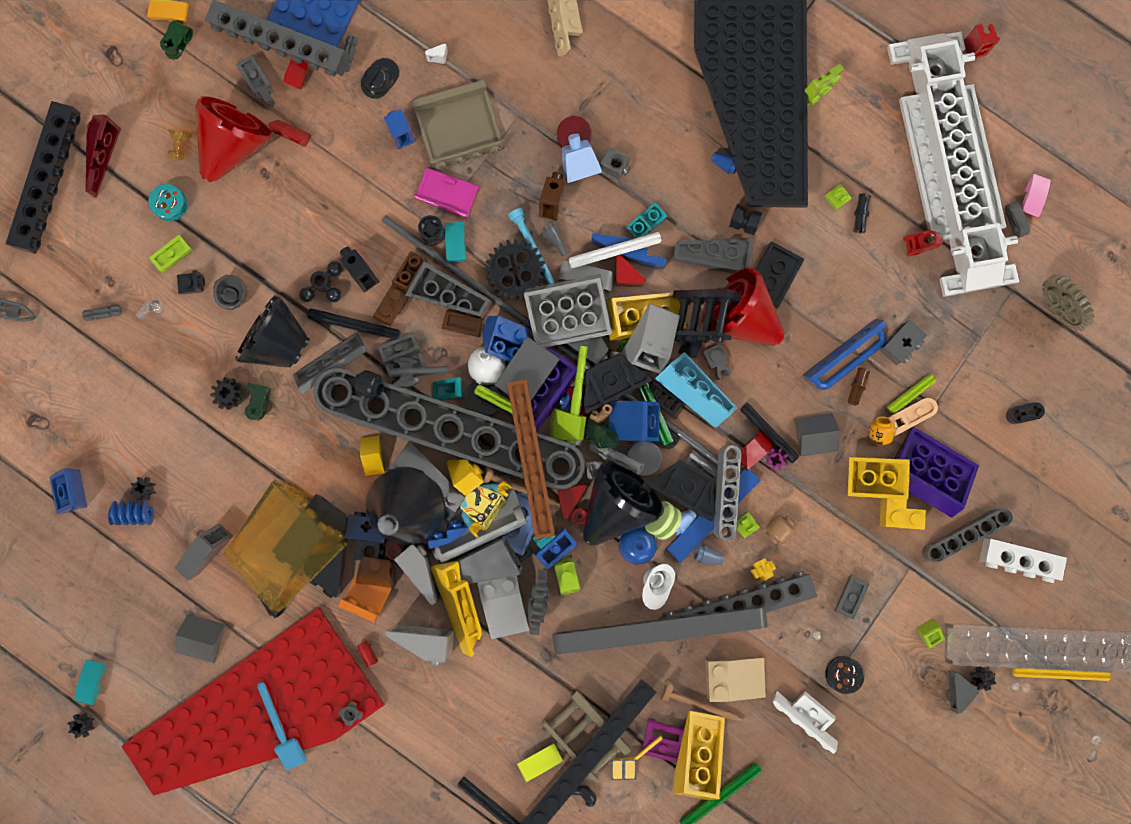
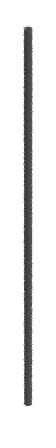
M387 215L383 217V223L532 330L530 319L453 263H447L446 258ZM564 344L554 346L578 364L579 356L577 353ZM586 361V370L593 367L592 364ZM630 392L623 395L628 401H641ZM663 417L668 430L675 433L687 444L718 465V456Z

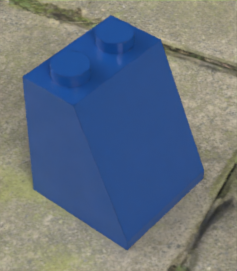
M649 401L610 402L612 412L609 415V425L607 426L609 440L659 441L660 403Z

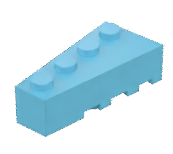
M685 352L655 378L715 428L737 409L731 400Z

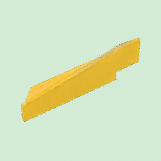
M457 561L433 565L431 570L460 648L464 654L472 657L474 655V645L476 640H480L482 630L468 582L466 580L461 581Z

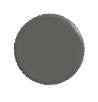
M650 441L634 443L626 454L628 457L644 464L642 472L637 475L640 477L654 474L662 464L660 449Z

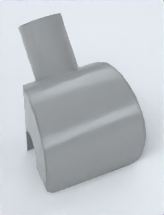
M603 461L585 463L588 480L595 478L596 470Z

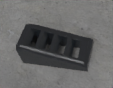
M653 381L650 385L652 394L656 389H659L654 397L656 402H658L663 393L666 394L660 402V409L677 419L686 404L672 392ZM672 398L668 406H664L668 399ZM676 402H678V405H677L676 408L672 411V410H671L672 407L674 406V404H675Z

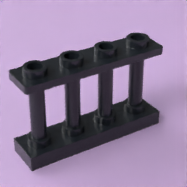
M729 289L674 290L672 298L680 300L679 303L681 304L674 341L683 342V339L688 342H696L698 340L709 343L711 340L723 343V340H731L732 336L723 333L727 310L731 302H740L741 294ZM705 302L707 307L702 331H696L701 305H704ZM719 302L721 305L716 330L710 331L714 307ZM693 303L689 330L683 331L688 305Z

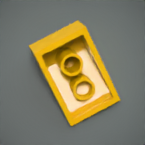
M849 457L848 496L908 499L910 460Z

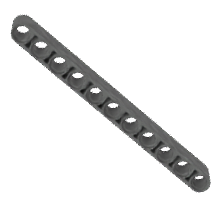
M756 606L554 633L552 637L555 654H566L762 629L768 627L765 606Z

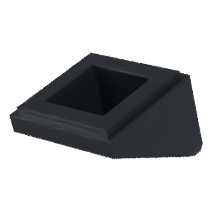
M683 339L678 353L683 354L685 352L689 357L696 359L702 342L698 340L696 342H688Z

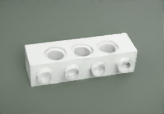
M994 539L983 540L979 559L980 562L986 563V567L997 569L1000 566L1004 567L1006 572L1016 574L1017 571L1024 572L1023 576L1030 578L1040 576L1042 581L1054 583L1055 580H1063L1067 560L1066 557ZM1002 552H1005L1006 554V560L1004 562L1001 560ZM1021 557H1024L1025 564L1023 566L1020 565ZM1041 561L1044 564V568L1042 571H1040L1039 569V563Z

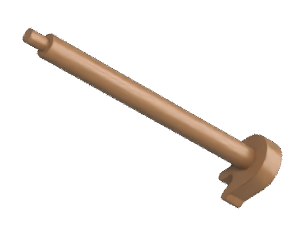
M490 467L484 468V473L482 474L484 482L482 484H487L490 480L497 483L505 482L512 489L527 494L525 486L493 474L494 469ZM548 496L549 504L560 506V502Z
M666 680L661 700L668 701L669 698L735 722H743V718L738 717L736 714L672 692L674 683Z

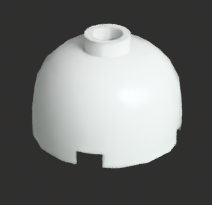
M484 346L477 348L469 356V374L478 384H495L506 369L505 360L485 353Z

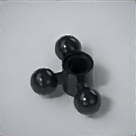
M332 261L328 264L326 273L322 271L314 272L310 278L312 286L310 288L304 287L300 290V299L304 302H310L314 299V292L318 290L320 292L326 291V297L330 302H338L342 296L341 291L335 287L331 288V280L329 278L340 275L342 265L337 261ZM319 278H325L323 285H317Z

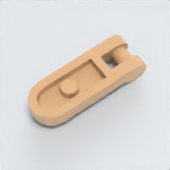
M925 398L889 416L888 418L895 424L894 436L935 415L938 410L936 401L931 398ZM899 418L903 424L900 427H898L895 421Z

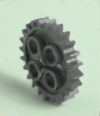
M538 570L537 580L533 582L532 591L530 590L529 601L531 602L528 605V621H531L530 634L539 635L540 624L544 623V617L547 614L548 604L546 603L549 600V584L546 583V570Z

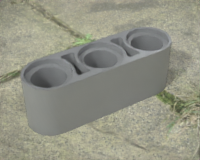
M562 261L558 280L563 282L601 274L604 293H611L615 273L587 265L571 268L569 261Z

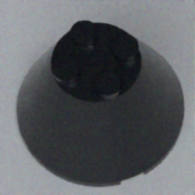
M275 294L265 305L266 309L262 316L258 315L237 351L240 353V356L235 357L237 362L290 368L299 361L301 357L299 352L307 346L310 338L307 337L281 296Z

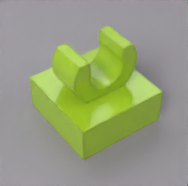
M841 184L824 196L835 211L852 199Z
M746 512L737 519L736 529L743 539L760 528L749 512Z

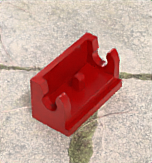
M979 24L963 40L967 54L974 52L975 58L986 56L1000 41L992 24L988 25L989 34H986L982 24Z

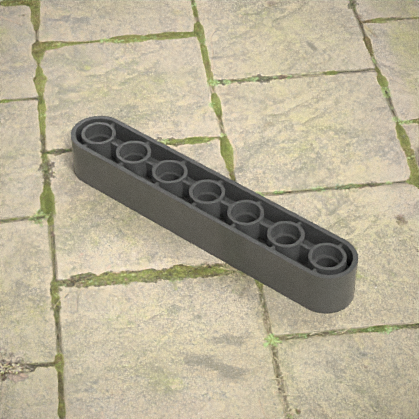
M343 368L329 369L323 372L315 382L313 393L317 405L334 417L524 479L522 463L515 456L519 448L515 425L385 383L384 390L380 396L370 399L355 391L354 378L358 373ZM339 386H345L348 390L347 397L342 401L334 399V391ZM376 398L383 399L385 403L384 409L380 413H372L370 410V403ZM412 410H418L421 413V421L415 426L408 425L406 421L407 414ZM449 422H454L458 425V433L452 438H447L443 435V427ZM536 433L546 487L554 490H565L574 487L580 481L584 472V459L581 452L572 444ZM485 434H490L495 438V445L490 450H483L479 446V440ZM562 458L569 463L567 473L558 475L553 471L552 464L556 459Z

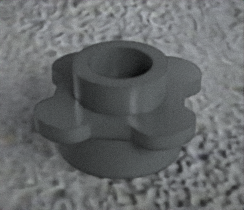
M353 701L349 702L347 707L339 710V715L342 716L347 726H351L355 720L361 719L363 713L357 709L356 703Z

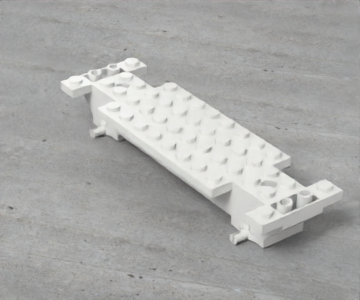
M962 32L942 33L889 44L887 50L891 65L909 62V69L915 86L916 95L901 97L899 103L928 230L939 232L943 240L949 239L951 255L954 258L957 275L941 277L939 279L943 297L1018 283L1019 278L1016 265H1005V262L1008 261L1007 245L1017 244L1018 239L1017 236L1005 238L1002 233V229L1006 228V222L974 84L965 86L963 80L966 76L964 62L975 61L974 52L963 55L962 52L965 50ZM930 71H934L936 76L932 75ZM934 235L930 236V241L932 243L935 240ZM971 249L976 250L977 256L972 254Z

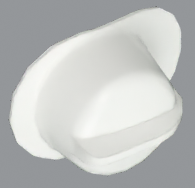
M667 564L657 565L648 569L644 574L642 598L645 606L649 609H659L667 601L675 581V572L671 566Z

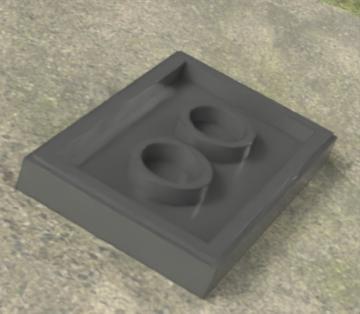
M527 337L495 383V386L509 395L508 382L527 379L531 401L559 361V358Z

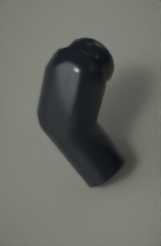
M579 785L572 794L581 795L588 807H593L597 800L596 794L587 785Z

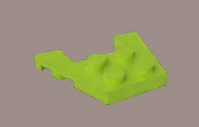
M841 64L830 69L827 72L828 74H822L818 80L814 79L805 89L807 93V108L811 104L815 105L821 99L820 96H826L833 89L831 86H834L841 79L840 74L845 70Z

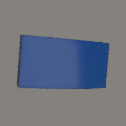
M455 520L447 524V532L436 531L428 539L429 548L445 545L467 532L465 523L461 520Z

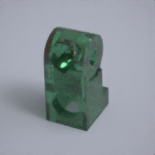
M248 383L247 391L252 393L249 405L245 409V415L248 419L259 421L266 414L271 388Z
M587 420L583 437L585 440L595 441L599 449H614L617 446V434L603 421L595 423L594 420Z

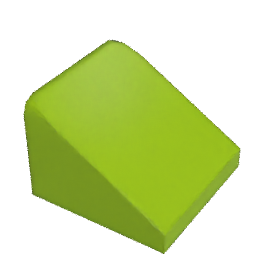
M933 619L916 628L928 649L945 640L940 625Z

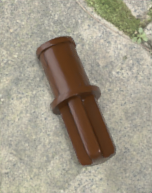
M861 367L857 369L854 383H851L852 389L848 398V403L854 406L859 404L863 390H866L865 384L870 373L868 369Z

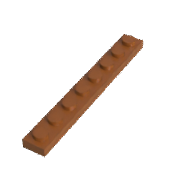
M527 379L508 382V391L535 539L555 536Z

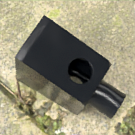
M344 247L340 251L342 256L340 261L364 293L380 282L356 249L351 250L350 247Z

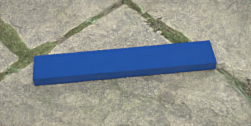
M744 469L740 473L738 503L761 481L750 469ZM729 487L724 491V495L727 498L731 493ZM716 498L713 503L712 522L699 515L683 534H680L666 549L680 563L714 529ZM728 507L723 510L724 517L729 514Z

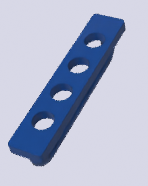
M880 319L873 320L804 373V378L807 381L813 382L821 390L832 387L885 345L886 333L883 330L887 326L885 321ZM875 334L878 335V341L826 382L820 380V377Z

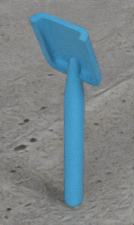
M258 683V690L281 742L275 746V752L284 768L289 770L305 763L307 757L297 739H286L284 729L265 683Z

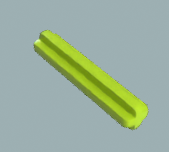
M931 374L925 376L889 404L887 410L892 415L897 413L933 385L936 379Z
M482 385L476 387L474 391L476 395L512 413L509 399Z

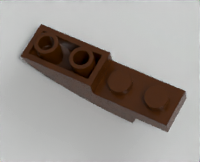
M412 251L409 252L393 278L391 287L373 314L374 319L388 326L392 325L398 313H401L409 299L405 294L424 262L427 263V259Z

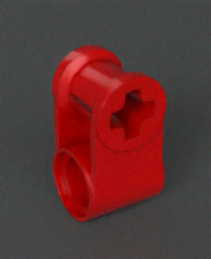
M926 230L903 237L908 250L906 253L907 257L919 255L925 251L940 247L943 242L942 235L936 231ZM931 235H934V242L932 244H929V237Z

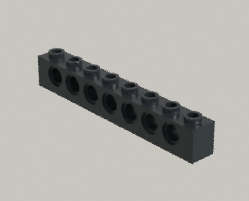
M51 101L6 240V244L14 249L36 254L37 249L41 246V236L47 227L48 214L52 211V202L58 192L59 180L64 173L63 167L65 161L69 158L70 145L75 139V130L81 119V113L73 106ZM48 175L47 179L43 181V178ZM42 193V196L37 199L38 195ZM31 228L30 233L26 235V231Z

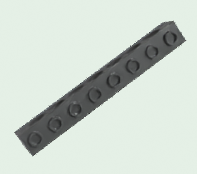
M212 0L205 21L211 24L210 28L221 33L224 30L227 32V35L235 39L238 36L242 37L244 42L251 45L255 42L266 51H270V49L275 50V54L286 58V55L292 57L291 60L299 64L306 62L308 67L317 71L319 68L324 69V73L335 77V75L343 77L351 57L343 49L216 0ZM312 49L311 54L307 56L308 51ZM328 56V60L324 62V58Z
M802 571L792 574L793 578L787 580L785 577L775 579L774 583L767 585V583L755 585L756 589L750 591L748 588L738 590L737 595L734 596L725 594L719 596V600L714 602L711 599L700 602L701 606L694 608L692 605L682 607L681 612L674 613V610L665 612L663 617L659 619L694 615L698 612L710 613L714 612L717 606H721L723 611L733 610V603L737 600L741 602V608L765 606L766 612H770L816 598L817 594L811 575L804 574ZM794 583L797 591L794 594H790L788 588ZM773 589L778 591V597L775 600L770 598V592ZM754 595H758L760 602L754 606L751 603V598Z

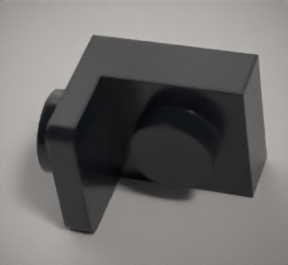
M193 270L192 273L177 275L178 293L184 295L203 292V286H205L204 276L197 270Z

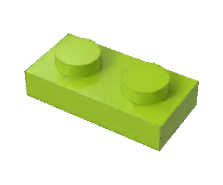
M177 235L150 256L149 259L163 274L193 250L181 235Z

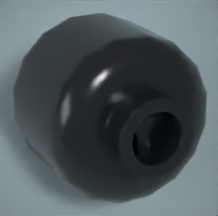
M364 370L354 378L355 391L362 396L373 399L380 396L384 390L385 383L383 378L372 371Z

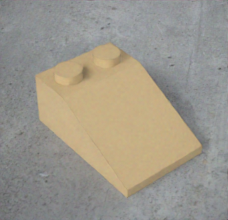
M763 657L705 659L706 691L709 702H728L766 697Z

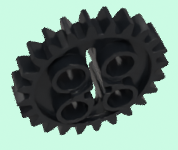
M514 239L513 244L507 240L506 246L500 243L501 249L498 250L494 247L493 249L496 253L488 254L492 260L485 261L490 265V267L484 268L485 271L490 272L485 278L491 279L488 283L489 286L495 285L492 290L493 292L500 290L498 296L502 297L506 294V300H509L510 296H512L514 301L517 300V296H520L521 300H524L526 289L534 288L536 285L542 286L539 280H545L541 273L546 272V269L541 268V266L546 263L545 261H539L543 255H536L538 249L534 248L531 250V243L525 246L524 240L520 244H518L517 239ZM510 254L514 255L515 265L517 268H520V270L517 271V274L521 286H517L516 275L513 272H511V270H513L514 267L511 261ZM521 254L527 255V260L524 263H518V256ZM505 258L508 259V266L501 268L499 266L500 261ZM526 272H530L532 275L531 280L528 282L522 280V276ZM512 277L513 284L508 287L505 286V278Z

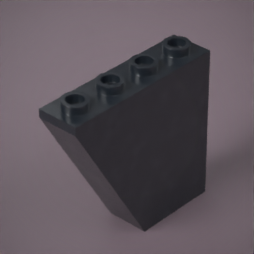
M315 494L273 550L277 554V559L283 563H290L293 571L299 575L302 573L306 575L309 583L322 587L324 589L322 592L330 598L333 596L335 598L339 597L342 592L348 538H345L348 515L321 495Z

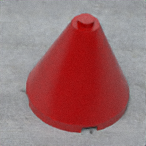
M210 96L198 98L195 111L199 173L205 181L213 182L219 180L266 144L272 132L263 121L249 112L244 114L236 109V105Z
M752 267L736 271L726 279L729 283L723 289H729L741 294L740 302H731V305L728 306L723 333L732 336L731 339L772 346L780 344L784 340L785 331L762 275ZM719 302L714 307L710 331L716 330L721 305ZM705 307V309H704L703 316H702V324H703V321H704V316H705V312H706V307Z

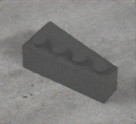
M425 262L405 294L410 298L482 318L485 317L493 303L492 300Z
M409 441L388 470L396 467H413L424 471L425 475L433 481L435 480L441 488L445 499L444 518L450 521L465 497Z

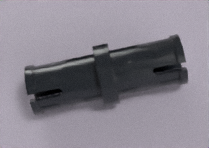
M866 194L858 195L857 210L854 211L856 218L853 232L857 233V230H859L858 233L866 232L867 217L870 215L868 208L871 196L869 194L866 197Z

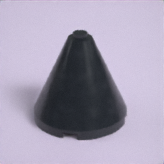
M609 461L607 465L603 462L595 473L583 530L584 540L589 545L602 544L656 522L664 513L663 504L655 491L651 490L649 493L642 486L645 482L642 478L614 462Z
M396 467L384 472L371 485L366 498V512L372 527L384 539L399 545H415L429 539L441 525L445 515L444 495L437 482L425 475L424 471L413 467Z

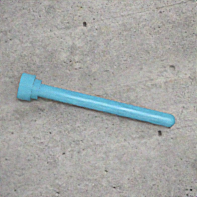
M522 208L510 212L508 216L511 222L518 225L527 245L529 243L532 244L531 250L537 248L524 222L525 214ZM546 264L541 266V268L546 269V272L542 274L547 284H554L555 281Z

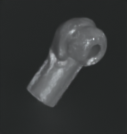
M158 300L147 301L140 307L135 316L143 320L151 311L160 313L164 306Z

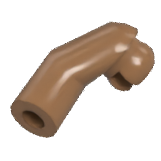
M606 404L600 413L597 410H593L590 419L594 420V423H600L610 415L612 407Z

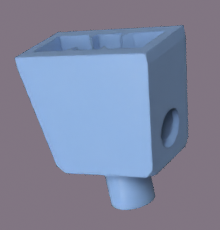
M579 134L570 135L568 137L570 145L562 148L563 174L567 182L570 183L601 173L602 170L587 140L581 141Z

